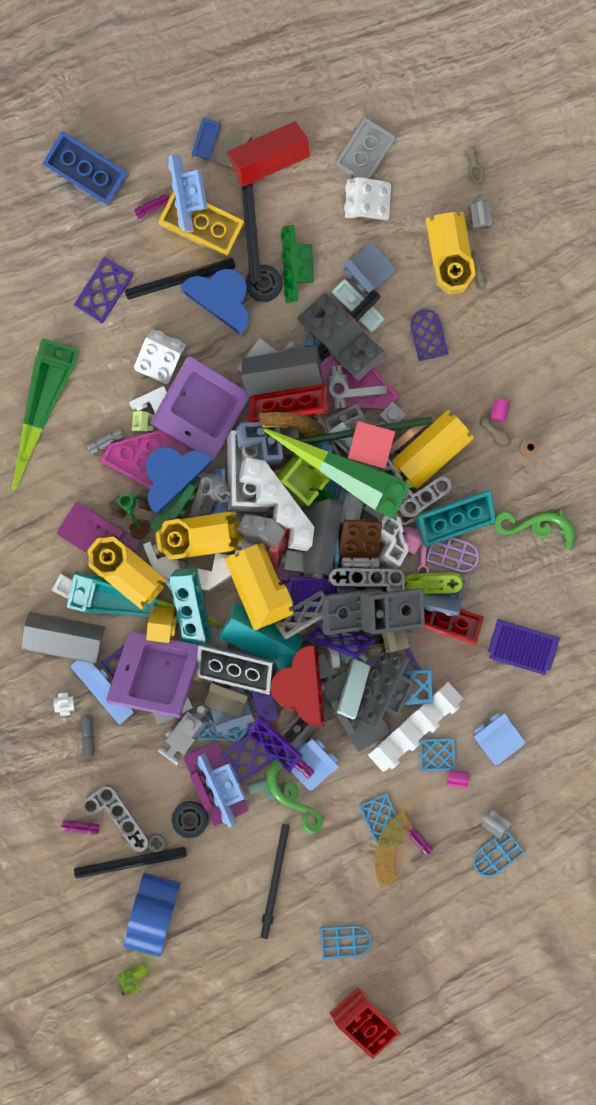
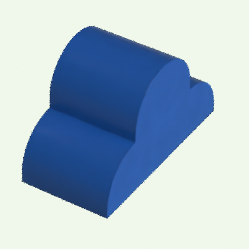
M223 269L216 272L210 280L205 277L194 276L187 279L180 286L182 293L244 337L249 327L247 310L243 306L247 299V286L240 273L231 269Z
M164 447L153 451L146 462L147 475L154 483L148 493V502L151 509L157 515L162 512L213 463V460L201 451H191L183 456L172 448Z
M143 873L129 919L124 948L161 957L181 882Z

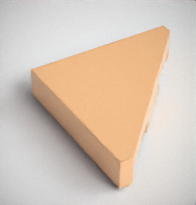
M427 425L410 428L391 445L390 453L393 454Z

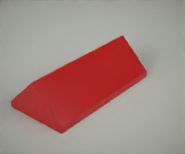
M296 121L227 151L241 187L310 157L308 137Z
M326 384L251 396L248 422H281L330 414Z
M408 605L406 606L404 614L408 612ZM424 608L425 627L423 628L476 645L484 617L460 609L459 615L449 616L444 612L428 611Z

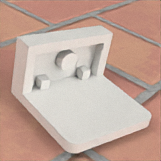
M362 177L347 180L345 187L346 203L344 205L345 218L389 219L391 184L389 182Z
M152 329L145 338L134 368L142 374L168 384L178 360L186 348V344L182 343L179 339L166 336L162 331Z

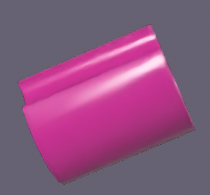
M494 399L490 418L506 422L510 402Z
M449 770L447 786L467 789L469 772Z

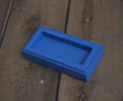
M206 118L202 119L191 155L210 161L221 123Z

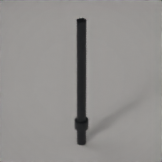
M282 824L266 911L262 916L261 922H263L260 938L268 939L270 925L273 924L274 920L272 915L290 827L288 824Z

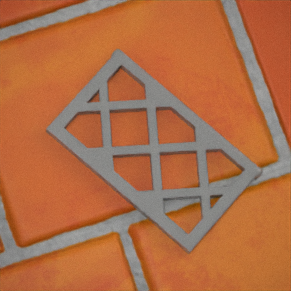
M322 590L290 608L289 611H293V615L286 618L285 622L274 623L285 639L323 618V613L320 612L322 608V595H324ZM321 597L320 602H312L316 598ZM304 606L302 612H294ZM309 607H317L315 612H307ZM291 617H299L297 622H290ZM304 617H312L311 619L302 623ZM287 627H295L287 633L285 632Z

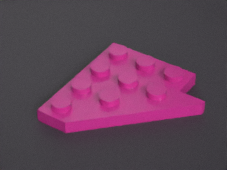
M330 355L321 363L323 384H326L329 406L335 407L334 400H330L328 376H331V366H335L337 371V366L341 364ZM344 367L342 368L343 374L347 375L348 389L387 386V394L345 399L347 407L358 404L359 408L385 410L392 401L394 402L399 397L374 367L359 381ZM336 384L333 387V391L336 394H342L344 387Z
M158 430L109 444L100 461L150 489L154 483L147 475L146 462L153 451L166 447L176 450L183 456L188 452L194 451V449L164 431Z

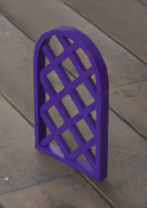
M429 309L416 312L411 320V332L419 362L448 355L439 316ZM428 312L435 315L432 320L426 317ZM416 315L422 317L419 324L413 321ZM436 317L438 319L439 325L434 322ZM424 319L430 322L427 328L421 325ZM413 323H414L415 325H417V327H416V329H415L414 331H413ZM432 324L438 327L435 333L429 330ZM419 327L425 330L422 336L416 333ZM439 330H441L442 337L437 335ZM427 332L433 335L430 341L424 338ZM415 336L420 338L418 343H416ZM435 337L441 340L438 346L432 343ZM422 340L428 343L425 349L419 346ZM443 342H444L445 350H443V349L440 348V346L442 345ZM430 345L437 348L434 354L427 351ZM418 348L423 351L421 357L419 355ZM438 350L443 352V354L436 355ZM425 353L430 355V357L423 358Z

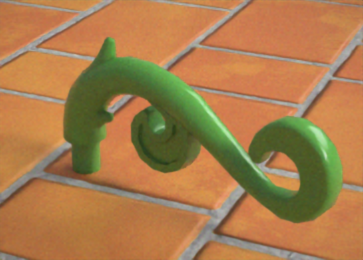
M561 509L559 514L546 512L534 515L510 530L504 529L502 522L508 519L514 525L516 520L511 513L504 511L495 517L494 528L501 535H512L532 525L534 535L539 538H545L551 533V527L546 523L545 527L541 528L540 523L543 521L557 523L562 528L560 533L564 535V540H566L565 549L573 550L575 530Z
M274 760L267 771L266 791L270 790L273 796L287 807L311 813L315 818V824H310L308 821L309 815L305 814L302 817V827L311 834L319 832L323 826L321 814L309 806L296 802L300 795V790L295 783L288 782L283 786L282 791L280 790L277 777L280 778L279 771L282 769V765L277 760Z

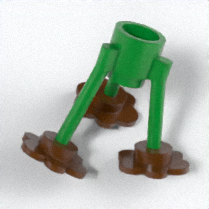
M143 490L142 494L138 496L135 493L117 496L115 500L109 503L113 515H118L120 518H124L126 512L130 515L134 522L129 527L132 537L137 536L139 539L144 538L146 533L150 532V523L148 520H137L132 510L136 507V500L139 503L140 509L152 510L148 502L149 491Z

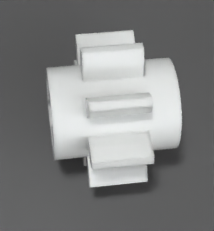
M68 692L58 693V698H54L55 712H60V716L70 715V711L75 710L74 697H68Z

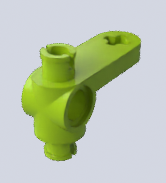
M455 572L413 573L405 576V589L422 588L424 594L456 593L462 588L463 580ZM451 579H454L458 583H455V586H451L449 582Z

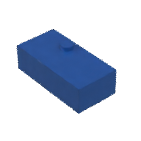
M63 131L42 163L108 206L112 204L130 174Z

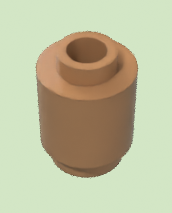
M527 438L521 442L519 451L523 457L532 458L539 453L540 444L534 438ZM528 444L533 445V451L527 449Z

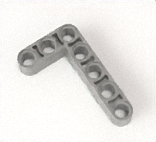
M389 458L385 469L370 466L381 471H389L392 475L402 479ZM440 477L414 495L409 489L398 510L405 517L416 515L450 491V480ZM438 482L445 484L444 492L437 489ZM423 492L429 494V502H424L421 499ZM406 503H411L414 506L412 513L406 511Z

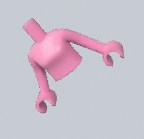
M403 527V537L405 543H407L408 552L415 555L421 546L420 566L417 568V573L422 567L426 569V573H429V569L426 566L427 547L423 545L417 527Z

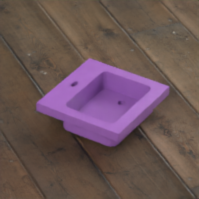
M188 356L150 424L195 451L207 454L214 461L250 396H247L246 390Z
M129 631L106 698L107 703L181 718L197 669L198 645L171 639L169 643L146 640V634Z

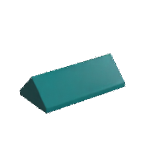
M486 490L418 514L414 522L423 545L427 547L496 522L491 491Z
M237 603L233 604L218 638L258 658L274 661L281 670L292 665L293 658L301 649L302 637L298 634L285 639L274 623L254 631L245 607Z

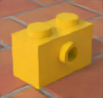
M152 606L146 640L170 642L171 636L175 635L177 619L174 616L175 609Z

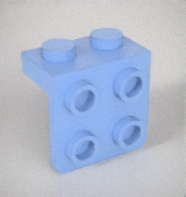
M499 712L489 719L491 722L486 726L482 724L476 728L473 735L474 739L495 765L500 764L525 744L524 739L511 724L506 714H499Z
M311 738L299 750L303 755L301 759L308 767L310 766L314 770V774L308 779L303 775L302 771H298L295 767L291 771L310 791L316 788L332 771L334 772L339 767L337 765L339 760L332 753L328 755L323 750L325 746L318 738L316 740Z

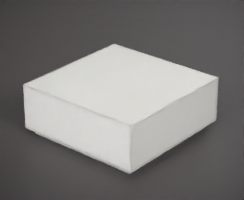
M60 574L51 591L68 599L73 580Z

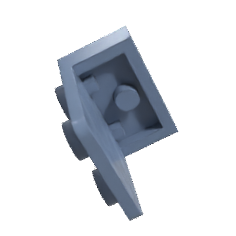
M370 243L354 258L347 260L343 265L345 268L343 271L349 279L353 278L357 282L356 287L361 293H366L367 295L377 289L396 271L395 267L373 243Z
M451 579L449 583H451V586H455V583L458 582ZM462 579V588L456 593L424 594V608L428 611L444 612L449 616L459 615L466 580Z
M229 688V690L246 695L244 688ZM248 700L245 703L240 718L209 707L217 733L221 732L222 736L232 733V728L240 726V729L252 726L251 722L254 721Z

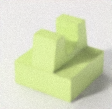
M144 411L133 412L132 431H153V426L148 425V419H152L154 415Z

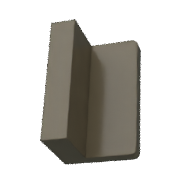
M232 127L214 159L215 162L235 171L227 151L251 141L252 135Z
M406 630L382 633L387 653L409 648Z
M211 683L204 704L205 706L240 718L248 696Z

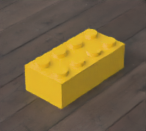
M173 191L158 221L159 225L221 256L229 258L245 222L207 203V209L191 212L194 231L183 232L178 224L179 215L178 209L175 206V191Z

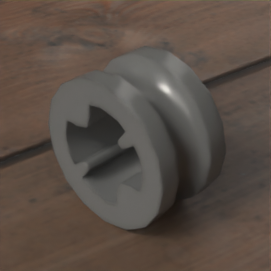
M160 834L151 836L148 841V846L153 852L162 851L166 844L165 838ZM154 838L162 841V846L159 845L160 848H155V845L151 844L152 841H155Z

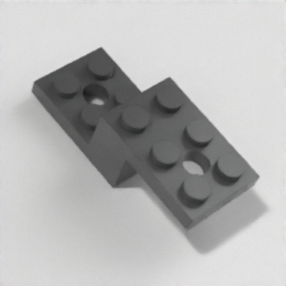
M326 293L297 317L299 322L322 343L328 353L358 381L387 356L386 352L364 333L355 319Z
M373 588L322 595L323 634L332 635L359 630L370 634H379L425 627L423 589L413 588L383 592ZM404 605H408V612L403 615L401 609ZM345 608L346 613L340 618L338 612L340 609Z

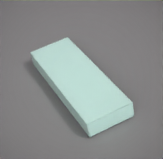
M346 279L331 292L350 312L365 299ZM373 306L359 319L371 333L385 320Z
M356 659L351 660L337 713L351 719L356 718L370 665Z

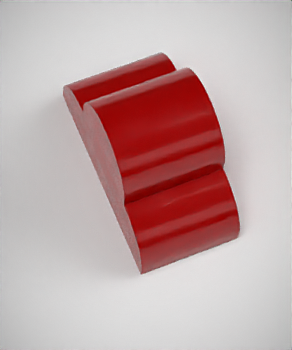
M307 646L296 653L293 658L292 668H285L276 673L271 682V693L276 702L288 710L297 711L300 718L309 725L325 727L319 654L314 646Z
M358 986L329 1012L337 1027L372 1059L401 1034L396 1026Z

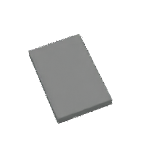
M364 117L334 163V166L353 178L371 179L397 137L367 117Z

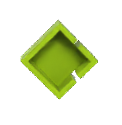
M297 454L291 457L277 475V478L299 506H309L319 494L318 491L309 490H322L330 480L328 476Z

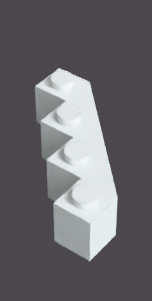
M246 457L241 463L239 482L258 485L255 504L274 507L273 520L281 528L290 529L288 548L308 551L313 542L314 526L266 461Z
M365 503L362 509L376 517L377 521H382L380 542L385 546L378 556L380 563L388 569L400 567L409 551L403 537L404 531L400 517L396 513L394 518L391 519Z
M244 538L243 542L238 544V546H241V550L256 545L248 543ZM265 546L267 552H269V546ZM236 550L235 555H237V553H239V551L241 550ZM216 553L212 571L197 569L203 591L210 592L232 577L225 562V558L230 555Z
M447 682L433 694V704H422L410 717L393 730L385 740L380 742L368 756L383 772L389 767L394 769L400 763L398 759L409 749L411 751L416 749L420 745L419 740L428 731L433 733L440 726L438 722L449 712L451 714L455 713L460 708L458 704L464 698Z

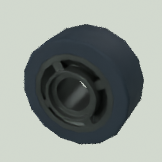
M264 264L260 265L261 279H267L270 282L269 286L261 288L259 284H251L249 274L247 275L246 286L248 293L256 301L269 302L275 299L281 292L282 279L278 270Z
M186 801L176 807L172 814L171 822L177 834L185 838H194L204 832L208 824V815L205 808L198 802ZM186 815H193L195 823L187 824L185 822Z

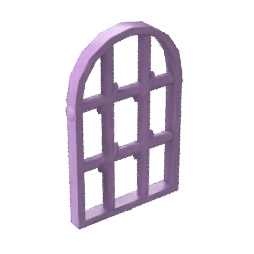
M452 537L448 539L447 544L435 543L445 548L444 554L432 551L433 545H430L426 559L428 562L452 569L455 572H467L477 565L479 555L474 545ZM451 540L464 543L463 549L453 547L450 544ZM467 544L475 550L476 554L465 550ZM448 549L461 553L460 558L456 559L448 556ZM430 553L440 556L442 558L441 564L428 560ZM464 553L476 557L475 564L462 560ZM445 558L458 563L457 567L453 568L443 565ZM461 564L471 567L468 570H459Z

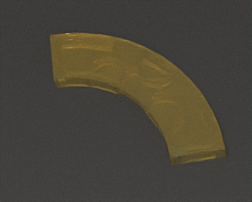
M283 412L259 413V421L263 428H288L293 426L306 437L325 434V428L322 424L307 416Z
M405 810L387 824L376 846L375 870L381 887L399 879L395 868L396 848L401 838L414 828Z

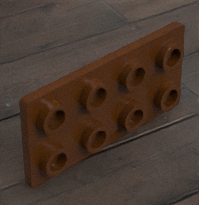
M344 520L343 525L339 527L338 568H342L341 561L344 557H350L351 559L353 557L369 558V560L377 558L382 521ZM336 572L335 578L346 579L345 583H348L347 576L349 572H346V576H340L339 572ZM358 572L352 574V581L359 583L362 579L361 574ZM374 573L371 575L372 582L374 579Z

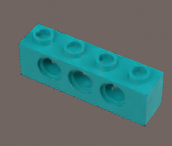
M197 568L175 569L169 577V586L173 591L172 600L177 610L176 619L181 628V640L199 645V643L208 645L212 640L198 570Z

